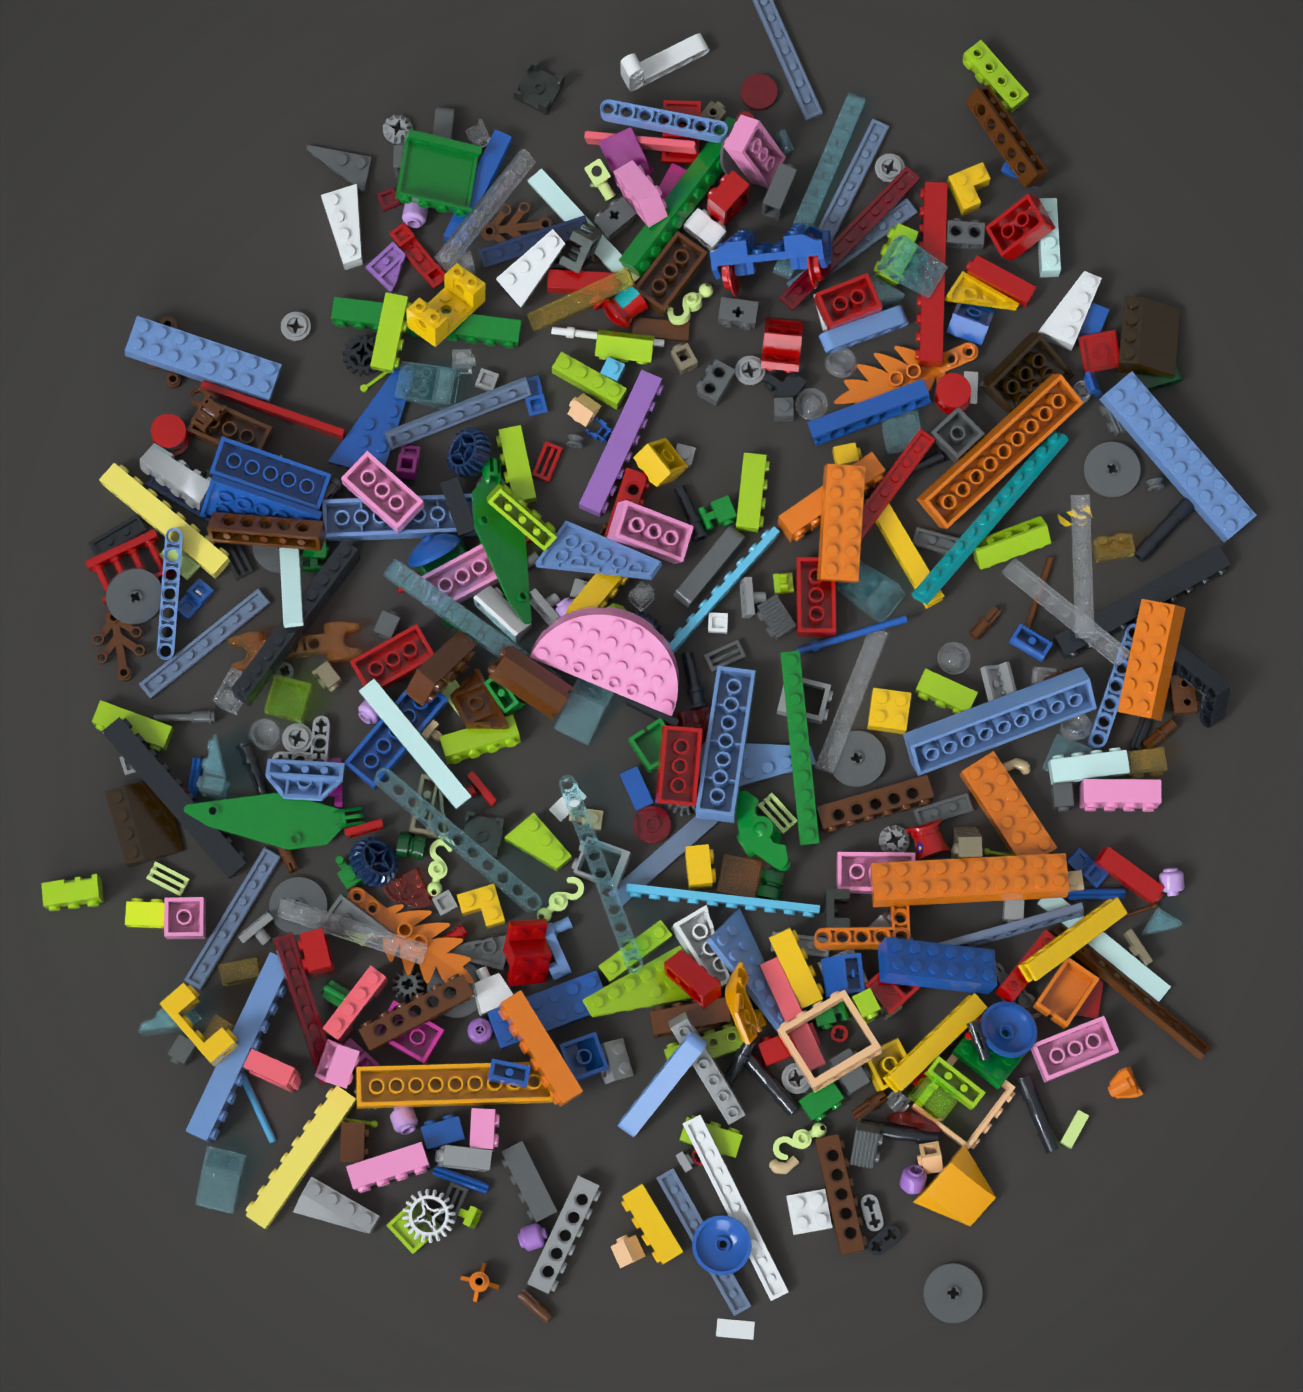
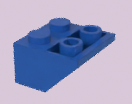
M861 953L844 954L821 959L825 998H830V995L836 991L841 992L845 990L848 996L865 990Z

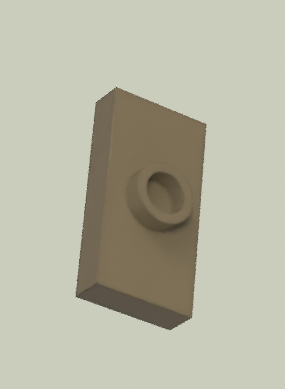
M1130 929L1123 934L1130 945L1128 948L1133 956H1138L1145 966L1149 965L1153 959L1134 931Z

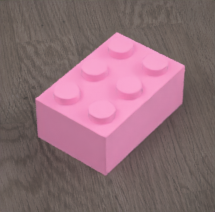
M632 160L613 171L624 199L648 227L668 217L665 210L667 205L663 198L660 197L662 195L658 185L654 186L649 175L645 176L641 165L637 166Z

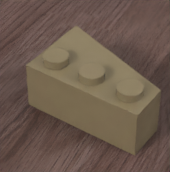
M421 774L408 833L447 840L443 794L428 775Z
M953 827L954 845H952L950 851L951 859L981 858L983 856L982 836L978 832L977 827Z

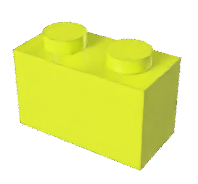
M133 898L131 902L126 901L125 925L127 927L164 928L165 903L161 899H151V902H143V899Z

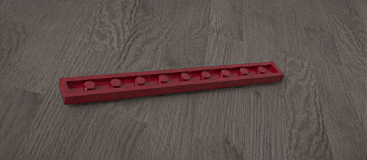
M906 166L832 242V263L825 268V278L920 181V177ZM808 269L779 297V300L791 311H794L814 290Z

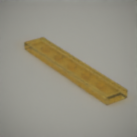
M626 267L528 313L527 316L533 331L537 332L635 286V282L629 268Z

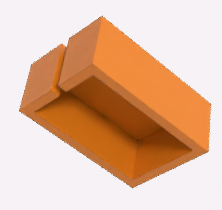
M1068 957L1061 963L1032 1007L1046 1017L1050 1014L1052 1016L1050 1020L1065 1029L1100 978Z

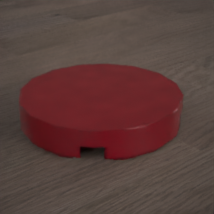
M753 74L742 83L740 89L741 99L749 109L755 111L766 110L776 101L777 86L769 76Z
M650 805L642 808L634 818L633 828L635 835L646 844H657L668 837L671 832L672 822L665 810L659 806Z

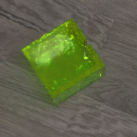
M274 674L264 708L265 714L283 719L284 716L287 721L303 724L313 691L312 684Z
M933 1077L921 1078L907 1097L920 1108L924 1105L926 1107L924 1111L937 1121L944 1120L958 1102L954 1099L956 1095L948 1089H941L939 1087L940 1083Z

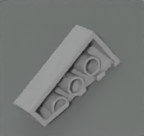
M154 443L140 458L141 470L147 475L151 474L160 485L167 486L173 495L183 498L189 507L200 511L211 478H203L202 472L197 469L194 471L190 470L186 462L174 460L175 457L172 453Z
M313 1177L308 1181L293 1211L297 1214L368 1234L373 1232L381 1218L379 1215Z

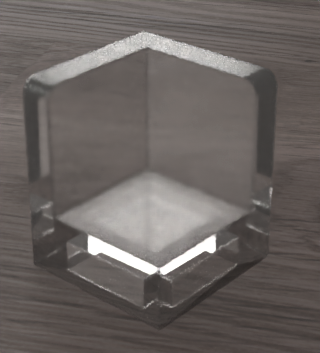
M482 119L478 120V125L465 130L470 144L481 147L488 145L490 136Z
M1034 667L1032 669L1031 686L1042 682L1047 676L1056 674L1057 669Z

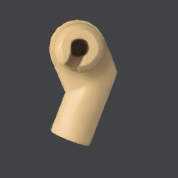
M1019 758L1002 763L1007 772L1018 769L1023 775H1027L1031 771L1030 764Z
M794 1156L786 1162H778L777 1159H774L769 1163V1167L774 1173L787 1174L799 1164V1161Z

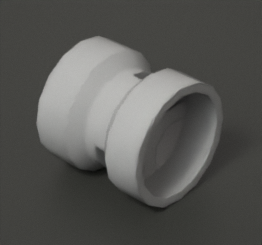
M1085 381L1077 382L1073 390L1085 403L1090 398Z

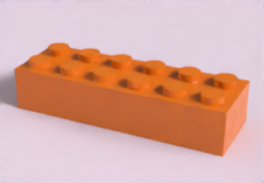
M873 452L852 465L866 466L864 495L867 494L866 490L871 487L876 488L884 478L885 469ZM823 486L779 515L777 525L790 543L794 540L798 542L805 537L804 533L808 530L814 531L820 526Z
M826 464L824 466L817 580L848 583L859 581L866 466Z
M1141 599L1117 712L1162 721L1186 608Z
M994 751L961 771L960 777L1013 856L1051 854L1056 851L1057 846Z
M520 990L502 1001L499 1005L498 1013L503 1021H508L510 1025L508 1029L511 1035L519 1039V1047L523 1054H528L530 1057L529 1064L534 1071L538 1070L541 1075L539 1080L543 1087H548L551 1091L549 1096L555 1105L559 1104L562 1107L580 1096L583 1090L522 991Z

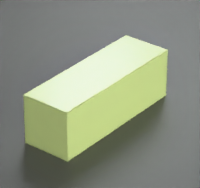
M1077 1110L1060 1143L1071 1149L1089 1115Z

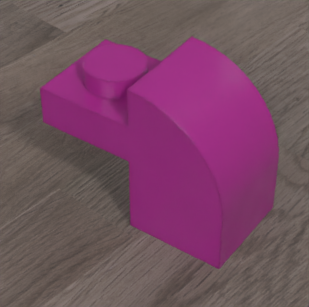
M403 445L401 447L396 468L397 478L417 479L421 452L420 446Z

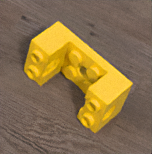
M456 263L445 273L443 290L428 303L419 297L407 308V327L436 347L485 302L486 283ZM448 309L451 313L443 314L441 311Z
M182 983L159 1004L215 1067L238 1047L236 1043L238 1039L229 1028L225 1031L221 1027L208 1040L198 1029L194 1031L192 1027L195 1025L186 1017V1014L200 1003L197 998L200 995L191 985L186 986Z

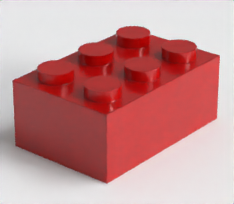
M733 170L729 175L726 173L720 180L721 184L717 188L713 187L707 195V212L711 215L710 218L715 222H721L725 227L742 210L749 199L750 184Z
M1028 193L985 228L1001 257L1013 261L1056 227L1040 199Z
M868 273L815 294L814 298L827 331L879 313L883 307Z
M323 928L300 933V939H297L299 950L303 956L305 955V958H302V963L307 974H310L312 978L336 973L328 938Z

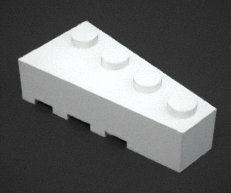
M553 229L496 278L521 309L566 245Z
M707 905L673 924L671 930L686 954H690L698 965L704 966L712 977H716L720 981L722 989L726 986L730 975L727 967L706 942L714 933V926L712 920H710Z

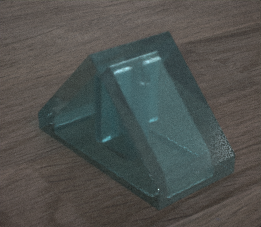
M875 276L871 277L872 284L883 307L903 302L904 293Z
M1157 907L1141 934L1146 936L1177 929L1182 926V922Z

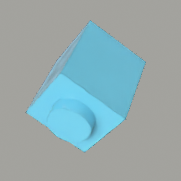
M608 357L600 374L619 384L625 372V364Z

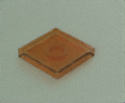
M724 854L717 892L755 898L762 861Z

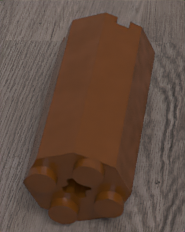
M511 644L508 646L503 645L498 652V660L496 662L492 661L487 669L488 677L553 720L555 718L553 713L558 714L570 697L568 691L571 690L573 692L574 686Z

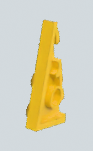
M964 271L961 272L945 298V301L1014 311L1019 306L1018 302Z

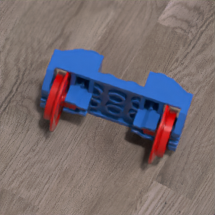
M795 223L783 236L784 240H778L776 244H770L769 241L760 242L757 246L755 231H750L748 228L740 229L725 242H719L717 250L710 251L712 272L716 279H723L725 289L731 290L733 296L737 297L740 291V276L755 274V262L790 259L791 270H809L812 286L816 289L818 288L819 280H824L825 268L832 263L830 230L824 231L812 225H805V223Z

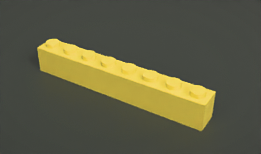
M113 463L99 479L101 484L164 537L169 529L178 528L183 535L182 551L216 579L230 562L229 554L221 547L219 549L214 546L215 542H210L207 535L203 537L199 534L200 529L194 524H187L185 522L186 518L181 513L177 512L175 514L171 510L172 506L165 500L161 502L157 499L158 495L152 489L146 490L142 486L144 483L136 476L132 478L128 475L129 471L123 465L118 466ZM171 531L168 536L169 540L172 542L178 541L180 534L177 531Z
M336 1086L335 1089L332 1087L325 1096L328 1098L326 1102L319 1104L314 1112L316 1114L314 1119L307 1121L303 1127L304 1133L302 1136H297L291 1144L293 1149L290 1153L286 1152L280 1160L281 1166L278 1170L275 1168L268 1177L271 1179L266 1186L262 1185L257 1193L259 1195L255 1202L251 1201L245 1211L248 1212L246 1216L264 1229H268L341 1125V1122L357 1102L356 1098L339 1086Z

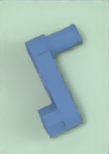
M568 916L555 923H548L545 936L555 959V962L549 965V971L554 981L572 973L556 938L558 933L573 928Z

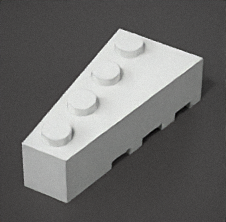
M357 184L321 195L345 270L363 265Z
M1084 271L1041 327L1038 334H1041L1047 342L1072 351L1102 278Z

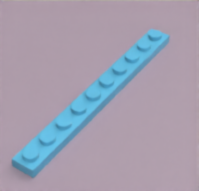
M777 528L767 529L762 534V540L759 544L754 543L749 549L750 554L746 558L742 557L737 562L735 571L727 573L724 577L725 582L721 586L717 585L711 592V598L703 600L698 607L700 610L688 617L686 620L687 625L684 628L680 627L673 636L675 638L671 643L667 641L673 653L678 650L775 541L780 532Z
M629 883L626 885V893H630V897L641 898V895H649V899L660 900V897H666L668 901L680 902V899H684L689 904H699V901L707 902L708 906L717 907L719 903L726 904V908L737 909V906H745V910L757 911V908H763L764 912L776 913V910L784 911L785 915H795V912L803 913L804 917L812 918L814 915H818L820 911V905Z

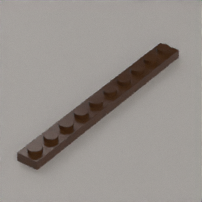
M1059 923L1051 934L1057 937L1068 928L1063 923ZM1086 944L1072 954L1087 968L1097 974L1101 980L1108 983L1117 993L1121 994L1133 1006L1143 1012L1146 1017L1154 1021L1162 1030L1166 1031L1178 1043L1188 1049L1192 1055L1200 1060L1211 1048L1210 1044L1091 946Z

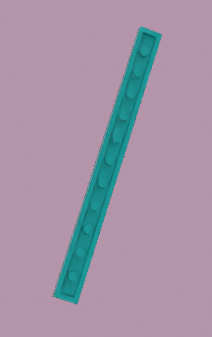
M1053 431L1046 437L913 591L911 595L915 600L928 604L1069 441L1066 435Z

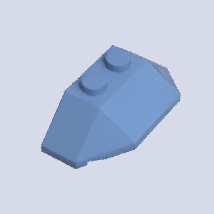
M268 759L265 776L283 799L323 801L343 782L345 763Z

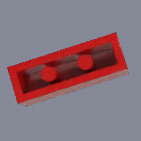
M680 950L664 962L665 975L703 1008L721 996L720 981L716 977H712L704 966L698 965L690 954Z
M810 1023L808 1024L818 1047H820L821 1043L814 1025ZM788 1033L787 1035L789 1036L790 1040L792 1041V1043L794 1044L795 1048L797 1049V1047H796V1045H795V1043H794V1041H793V1039H792L791 1034ZM771 1035L760 1039L761 1043L757 1045L765 1067L792 1058L779 1036L771 1038Z

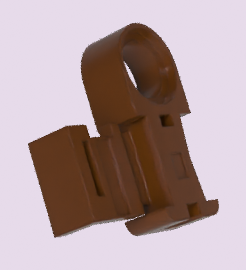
M198 387L191 391L190 401L199 409V415L197 417L194 416L191 419V423L205 433L207 431L206 428L213 420L218 421L226 412V405L222 407L212 400L211 394L203 388ZM201 393L204 395V399L202 401H195L193 396Z

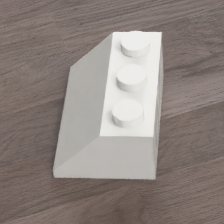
M488 586L473 597L474 604L517 644L532 628V624L523 623L509 602L502 597L504 594L497 587L493 589L491 586Z

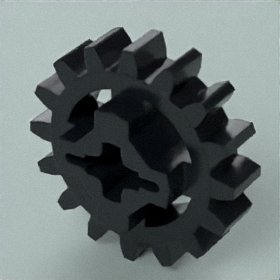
M357 335V340L349 339L351 344L344 345L347 351H342L343 356H346L343 358V362L347 363V370L352 368V374L358 371L359 376H362L363 372H366V375L369 376L370 370L374 373L376 372V370L371 369L370 365L366 366L372 360L373 351L368 349V345L374 349V338L371 337L367 340V336L364 335L363 339H360L359 335ZM365 350V354H366V355H364V357L362 358V362H361L360 356L362 355L363 351ZM351 359H352V360H356L357 363H358V366L355 365V364L351 361Z

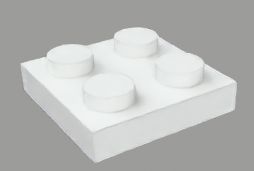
M825 1189L786 1196L793 1235L832 1228Z

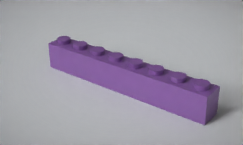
M641 370L579 503L580 509L598 517L601 516L602 512L606 513L610 504L607 501L610 496H614L617 489L615 484L624 475L625 469L623 467L625 462L629 463L633 455L631 449L633 445L637 446L641 436L638 434L641 428L645 429L649 420L646 417L649 412H653L656 406L654 400L663 391L662 378Z

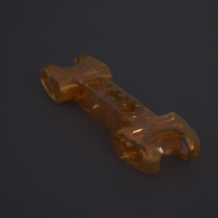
M339 621L323 624L324 634L303 636L297 643V651L292 650L286 659L326 654L328 663H342L355 659L363 654V650L348 648L344 644V640L347 635L361 630L360 623ZM246 632L227 639L229 646L243 647L247 651L246 657L242 661L230 664L231 671L244 672L265 644L264 632ZM317 641L320 645L317 649H311V642ZM303 642H305L307 650H304Z

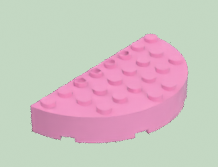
M588 607L572 611L555 620L552 625L544 630L531 649L530 658L672 716L679 686V673L674 653L664 636L653 628L654 626L634 613L614 607Z

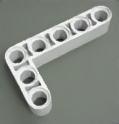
M698 33L639 62L635 53L627 55L621 60V76L629 91H634L706 55L710 49L701 33Z

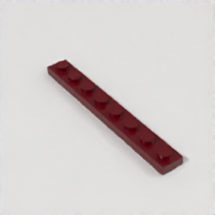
M288 932L272 939L316 1072L327 1038L293 933ZM318 1078L320 1085L327 1084V1082Z

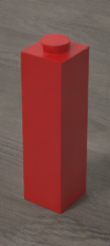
M976 255L974 260L970 259L966 266L967 274L1013 299L1025 308L1036 290V286Z
M548 269L547 291L548 293L599 295L604 293L605 296H615V290L619 291L620 279H616V273L581 271L578 274L571 270Z
M1104 847L1094 861L1096 866L1147 903L1158 902L1163 896L1162 891L1165 888L1163 885L1112 848Z

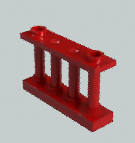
M154 529L85 561L89 571L97 573L105 592L110 582L103 570L104 566L109 563L114 564L117 572L120 573L125 570L121 563L122 557L129 555L132 557L136 568L145 569L138 554L139 549L144 547L149 548L160 571L153 575L159 581L162 580L163 560L156 547V542L159 541V538ZM174 569L167 570L166 578L168 580L175 574ZM106 597L102 598L104 604L107 606Z

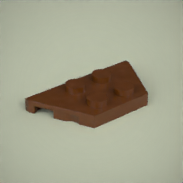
M478 667L475 668L473 674L468 679H465L461 686L450 695L466 729H508L509 724L499 705L485 686V679Z

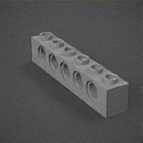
M686 1012L668 1021L670 1029L679 1044H681L690 1031L700 1036ZM705 1047L692 1065L729 1125L745 1116L744 1108L708 1048Z
M580 1176L577 1177L529 1278L528 1285L547 1294L550 1291H555L559 1283L556 1278L559 1273L563 1274L568 1264L564 1261L567 1255H572L576 1247L573 1242L576 1237L580 1238L585 1228L581 1225L584 1219H589L593 1211L590 1206L593 1201L597 1202L601 1191L598 1190L599 1185ZM579 1195L587 1196L588 1202L585 1205L577 1203L576 1200ZM575 1212L579 1215L580 1218L577 1223L569 1222L568 1216L570 1213ZM564 1230L571 1233V1238L568 1241L560 1239V1233ZM559 1248L562 1250L563 1255L560 1259L552 1258L551 1252L553 1249ZM547 1266L554 1269V1274L551 1277L543 1275V1269Z

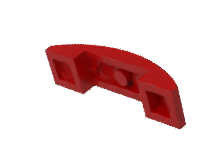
M404 222L389 233L396 245L406 254V258L433 289L445 282V272L438 263L434 262Z

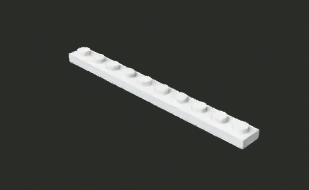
M701 1114L684 1122L683 1125L728 1216L739 1220L750 1234L752 1248L749 1258L770 1300L772 1301L788 1293L789 1291Z

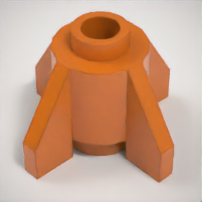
M1131 1067L1119 1070L1113 1079L1109 1081L1108 1091L1112 1097L1115 1096L1117 1099L1136 1098L1143 1095V1091L1138 1086Z
M482 1263L480 1272H475L471 1277L461 1276L460 1280L469 1282L470 1287L475 1291L473 1302H477L479 1293L486 1291L488 1287L499 1289L500 1285L490 1283L488 1276L485 1274L487 1263ZM479 1278L483 1280L480 1286L475 1283Z

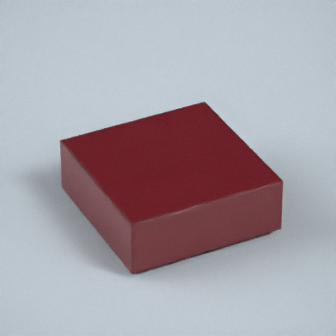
M394 187L376 194L383 212L401 206L400 200L395 199L396 191Z

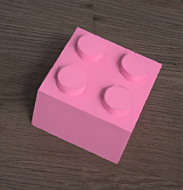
M165 898L164 937L166 939H206L205 898Z
M327 1039L315 1076L327 1083L347 1088L352 1082V1071L359 1062L360 1051L348 1045Z
M472 1108L470 1148L492 1150V1152H495V1147L499 1146V1135L495 1133L496 1127H500V1116L496 1114L495 1109Z

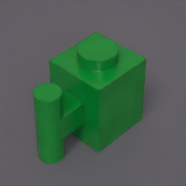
M728 495L710 503L711 512H707L705 506L698 509L707 530L714 528L712 521L715 519L719 527H729L737 520L736 512Z
M326 539L321 551L299 549L300 561H308V564L301 565V572H319L323 565H318V562H322L329 554V545H326Z
M342 856L336 857V862L341 871L337 872V875L349 892L352 888L361 885L363 880L361 878L357 879V873H352L354 868L347 865Z
M331 980L330 983L326 982L321 990L323 995L321 997L338 1008L351 991Z
M844 1001L814 1018L817 1029L822 1028L823 1031L833 1028V1024L837 1022L835 1018L837 1014H840L842 1021L849 1019Z

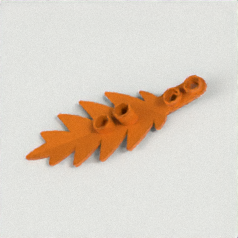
M968 342L943 352L941 367H920L918 365L919 360H915V351L905 347L895 346L894 348L907 364L893 357L874 353L875 358L887 372L872 366L857 364V368L868 381L844 380L849 391L839 396L834 403L857 404L923 379L929 392L935 378L938 383L947 371L975 360L979 353L978 348L974 343ZM968 349H972L971 355H966ZM955 357V361L950 363L949 358Z
M354 887L349 891L347 897L396 934L394 938L383 937L384 948L389 962H392L400 944L401 959L406 975L409 976L418 956L420 970L427 984L430 983L435 968H437L445 984L449 982L448 978L455 974H459V976L463 974L468 984H474L473 978L463 967L471 961V958L448 953L461 944L463 939L447 937L432 939L450 926L449 923H429L415 926L431 915L432 911L415 910L397 913L404 907L403 904L386 908L360 887ZM355 894L360 895V900H355L353 896ZM373 906L375 908V912H370L369 907Z

